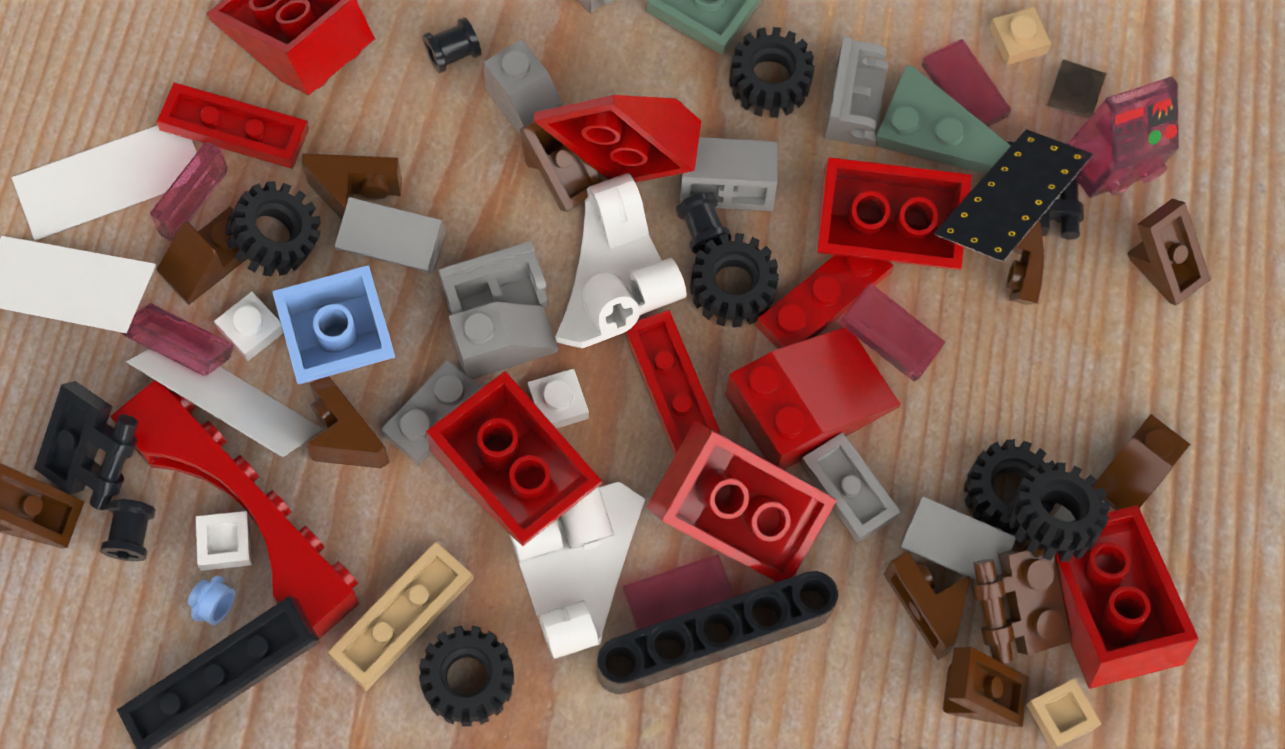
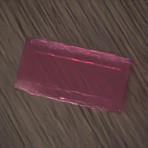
M963 39L924 57L922 67L933 83L987 127L1008 118L1011 108Z
M208 141L204 143L152 209L150 215L159 235L172 242L181 225L186 221H191L229 170L220 148Z
M872 283L865 286L838 322L913 382L922 376L945 344L943 339Z
M152 303L135 312L127 333H121L125 337L203 376H207L231 358L234 344Z
M719 554L623 586V592L637 630L735 597Z

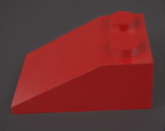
M222 0L206 13L211 22L281 82L308 96L324 86L332 75L349 61L357 58L361 51L375 40L357 0Z
M610 95L534 113L533 121L608 180L629 173L636 183L695 171L702 121L676 98Z
M850 326L769 352L730 373L725 396L764 458L784 470L799 463L802 457L842 432L845 436H848L900 407V402Z
M506 371L502 372L426 431L431 453L460 487L522 547L602 484L599 476Z
M695 420L646 508L666 524L762 575L779 582L795 576L837 500Z
M1138 505L1109 512L1107 514L1109 519L1091 550H1087L1083 557L1076 559L1072 555L1069 561L1060 562L1059 553L1055 554L1072 640L1070 645L1089 689L1182 666L1186 663L1199 640Z

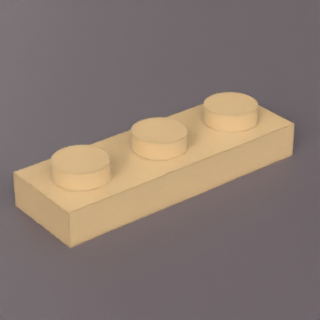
M435 541L327 652L329 657L367 691L474 580L473 574Z

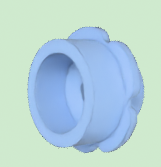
M215 576L210 582L203 579L193 588L188 599V605L192 607L191 617L194 621H205L211 625H217L230 611L235 599V590L224 584L225 579L222 576Z

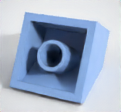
M369 265L272 291L298 385L395 358Z

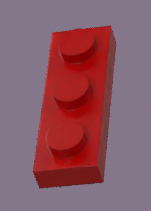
M173 82L156 121L160 131L291 169L295 166L309 131L307 120Z
M834 255L757 319L756 327L777 349L816 337L892 273L894 265L886 261Z
M670 310L638 320L624 334L675 457L695 420L720 434L721 431Z

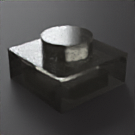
M1063 59L1059 66L1047 106L1090 120L1095 111L1107 73Z

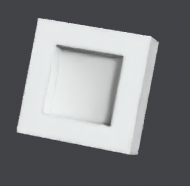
M250 292L214 321L217 329L247 362L283 334L280 320L253 292Z
M575 369L527 382L531 400L556 429L589 419V410Z
M247 511L196 516L197 564L201 571L252 565L250 516Z

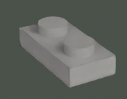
M447 360L381 428L382 436L417 466H420L431 454L426 431L474 395L481 387Z
M843 432L802 457L800 464L816 487L837 500L833 510L857 544L899 517L901 511Z

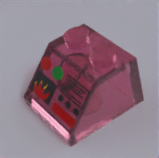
M1173 76L1107 97L1067 143L1094 154L1075 176L1089 198L1106 192H1110L1111 195H1117L1130 187L1134 182L1142 180L1144 184L1149 183L1167 170L1168 167L1165 163L1179 149L1178 83Z

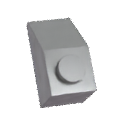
M523 39L483 62L485 89L520 136V128L533 121L535 112L552 109L558 105L564 106L549 73Z
M492 302L448 316L452 341L463 373L470 379L559 352L543 306Z

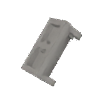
M843 36L837 60L825 139L875 147L888 61L881 60L886 58L887 49L885 47L854 41L851 37Z
M699 137L695 171L681 174L680 203L694 194L712 192L718 200V205L715 208L773 211L777 188V141Z
M349 197L334 247L338 251L355 253L418 269L422 272L434 273L447 230L440 219Z
M531 241L438 269L441 289L450 315L492 302L549 306V300L545 288H547Z
M922 496L901 541L900 548L977 581L973 563L983 559H994L997 575L1002 574L998 554L1012 550L1016 537Z

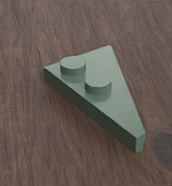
M909 65L905 67L876 135L878 147L987 174L1011 147L1009 143L926 76Z

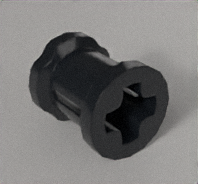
M466 17L459 19L456 26L438 34L432 35L428 32L422 35L426 52L438 73L446 71V65L469 55L473 58L482 55L477 35Z
M712 192L694 194L684 199L676 207L678 217L686 221L692 240L689 246L694 254H697L699 250L704 252L705 243L711 239L715 244H718L719 235L728 234L729 241L732 238L730 230L727 227H723L715 209L718 205V200Z
M128 499L111 500L108 510L113 515L107 541L101 543L100 552L114 559L144 561L148 552L143 547L147 524L149 520L155 517L156 509L140 501Z

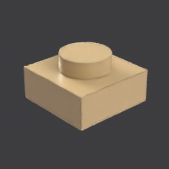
M1035 7L993 18L989 27L1006 65L1048 54L1052 45Z
M1075 678L1040 695L1027 704L1051 749H1057L1102 724Z

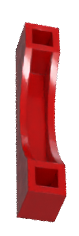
M154 380L109 417L115 425L120 415H129L138 421L134 434L137 438L135 450L152 468L174 470L202 479L225 492L248 512L260 529L266 542L272 569L273 598L278 604L288 596L296 597L320 639L359 605L353 590L358 585L357 581L339 561L331 566L320 555V552L325 547L306 525L299 531L286 518L292 513L290 508L275 491L271 490L265 495L254 483L259 478L258 474L241 455L233 460L223 450L222 447L227 441L209 420L202 425L199 424L190 414L195 409L191 401L173 390L169 391L163 384Z

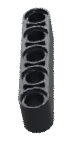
M805 572L613 638L606 642L599 650L597 658L598 680L602 687L610 693L626 694L817 628L826 623L837 604L839 595L837 585L830 576L823 572ZM807 590L818 592L822 595L825 606L815 610L806 607L800 599V593ZM762 606L769 607L776 613L778 622L772 626L760 625L753 618L752 610ZM710 623H720L728 628L731 637L722 643L712 642L706 637L703 629ZM671 639L680 644L683 653L676 659L667 660L657 654L655 646L661 640ZM614 656H624L632 661L635 669L627 676L618 677L608 671L606 663Z

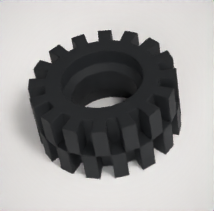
M765 27L757 29L756 39L750 32L744 36L743 44L738 42L735 47L734 55H732L729 85L733 87L732 95L735 100L742 97L741 107L748 110L752 104L756 106L754 115L762 117L763 110L768 109L770 110V118H776L779 115L780 108L783 109L785 115L793 113L794 104L800 108L805 101V96L808 97L815 65H812L814 56L812 51L806 52L808 44L803 39L797 44L794 43L796 33L790 30L786 37L780 36L781 28L773 27L772 35H767ZM762 62H776L788 70L789 77L781 83H767L755 75L754 68Z
M267 182L263 189L260 184L252 186L249 192L245 191L228 218L229 222L226 226L225 235H231L227 241L229 249L239 247L235 258L240 263L245 258H248L251 263L247 269L253 272L257 270L259 265L264 267V276H272L276 269L279 276L287 275L291 268L295 271L309 256L320 237L321 231L317 230L321 224L320 217H311L316 207L312 202L305 206L302 204L306 195L300 190L295 197L289 194L291 185L283 183L279 191L276 190L275 182ZM261 216H269L281 221L287 227L290 239L283 243L268 239L259 231L256 225L257 219Z
M736 233L734 241H729L728 234L719 235L718 244H715L711 239L705 243L704 252L699 250L696 255L690 284L691 294H694L693 302L697 309L701 306L704 307L702 315L708 320L713 314L717 316L716 324L725 326L726 319L733 320V327H741L743 319H747L750 325L757 322L759 313L763 315L769 310L770 304H773L779 280V274H777L778 264L776 259L770 260L772 251L767 246L762 250L758 249L760 240L754 237L747 244L743 242L744 234ZM725 267H740L750 274L753 285L743 294H729L719 288L716 282V275Z
M1015 439L1006 440L1001 447L996 442L990 445L986 452L983 450L967 474L968 478L964 483V492H968L965 499L967 508L973 506L975 509L972 517L976 520L983 518L988 522V525L1001 528L1002 531L1011 534L1012 531L1017 532L1018 528L1010 529L1008 522L1012 515L1008 514L1010 504L1002 501L995 493L994 479L998 474L1008 471L1018 473L1025 478L1029 470L1033 467L1038 470L1040 464L1045 463L1043 458L1047 453L1039 448L1037 453L1034 454L1029 451L1032 443L1023 441L1020 447H1016ZM1052 460L1049 462V465L1053 470L1055 463ZM1041 502L1049 514L1056 504L1054 502Z
M1049 462L1040 464L1038 470L1033 467L1027 472L1025 478L1023 477L1008 508V514H1012L1008 520L1010 529L1018 528L1015 537L1019 543L1025 539L1030 541L1027 550L1035 554L1038 547L1045 550L1044 559L1052 561L1056 553H1059L1060 562L1069 561L1072 555L1079 559L1084 556L1087 550H1091L1109 519L1107 514L1110 511V503L1103 502L1107 495L1103 487L1096 490L1093 489L1097 480L1092 475H1089L1085 480L1079 477L1083 469L1074 466L1071 472H1066V463L1057 462L1052 470ZM1041 502H1054L1064 506L1072 513L1076 522H1065L1056 519L1044 509Z
M463 626L454 627V633L447 635L444 631L437 635L438 641L434 645L431 642L425 649V659L421 658L419 665L421 671L419 676L420 686L431 710L437 716L439 714L443 716L446 722L454 725V722L457 721L461 722L462 726H472L471 722L480 721V724L489 721L488 717L495 713L497 716L503 711V704L505 701L509 702L511 698L512 685H514L512 658H510L505 644H500L497 641V636L490 631L488 634L482 633L481 627L472 626L471 630H463ZM461 658H475L482 662L487 669L488 675L485 685L478 692L471 695L458 694L447 683L449 668L455 661Z

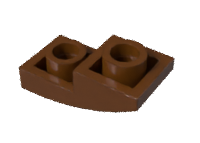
M1040 220L1036 222L1012 251L1021 254L1019 261L1014 260L1008 272L1006 287L1012 289L1010 301L1026 305L1038 304L1044 268V248Z

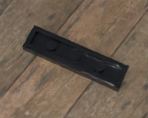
M288 596L118 708L117 712L136 749H158L320 643V640L297 598Z

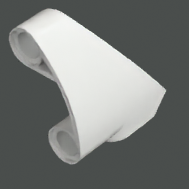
M629 173L587 187L588 198L585 200V219L580 257L570 301L555 336L557 343L578 348L591 346L628 331L635 325L639 315L686 298V287L677 264L672 258L661 260L649 236L641 196L634 179Z
M619 481L603 487H597L523 547L510 535L531 602L553 659L599 645L601 642L620 573L645 502V498Z

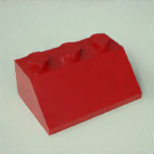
M828 157L823 169L819 203L817 253L961 270L964 246L939 237L934 232L970 193L972 174Z

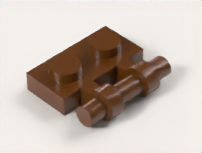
M1028 545L999 553L1002 574L999 575L996 573L994 559H983L973 563L977 579L972 584L975 600L981 601L986 625L981 628L984 645L990 646L992 658L1003 664L1013 661L1010 642L1014 641V639L1017 652L1025 655H1031L1072 642L1055 555L1052 561L1044 559L1045 550L1039 547L1035 554L1027 550ZM1004 595L1007 596L1011 617L1009 619H1005L1001 599Z

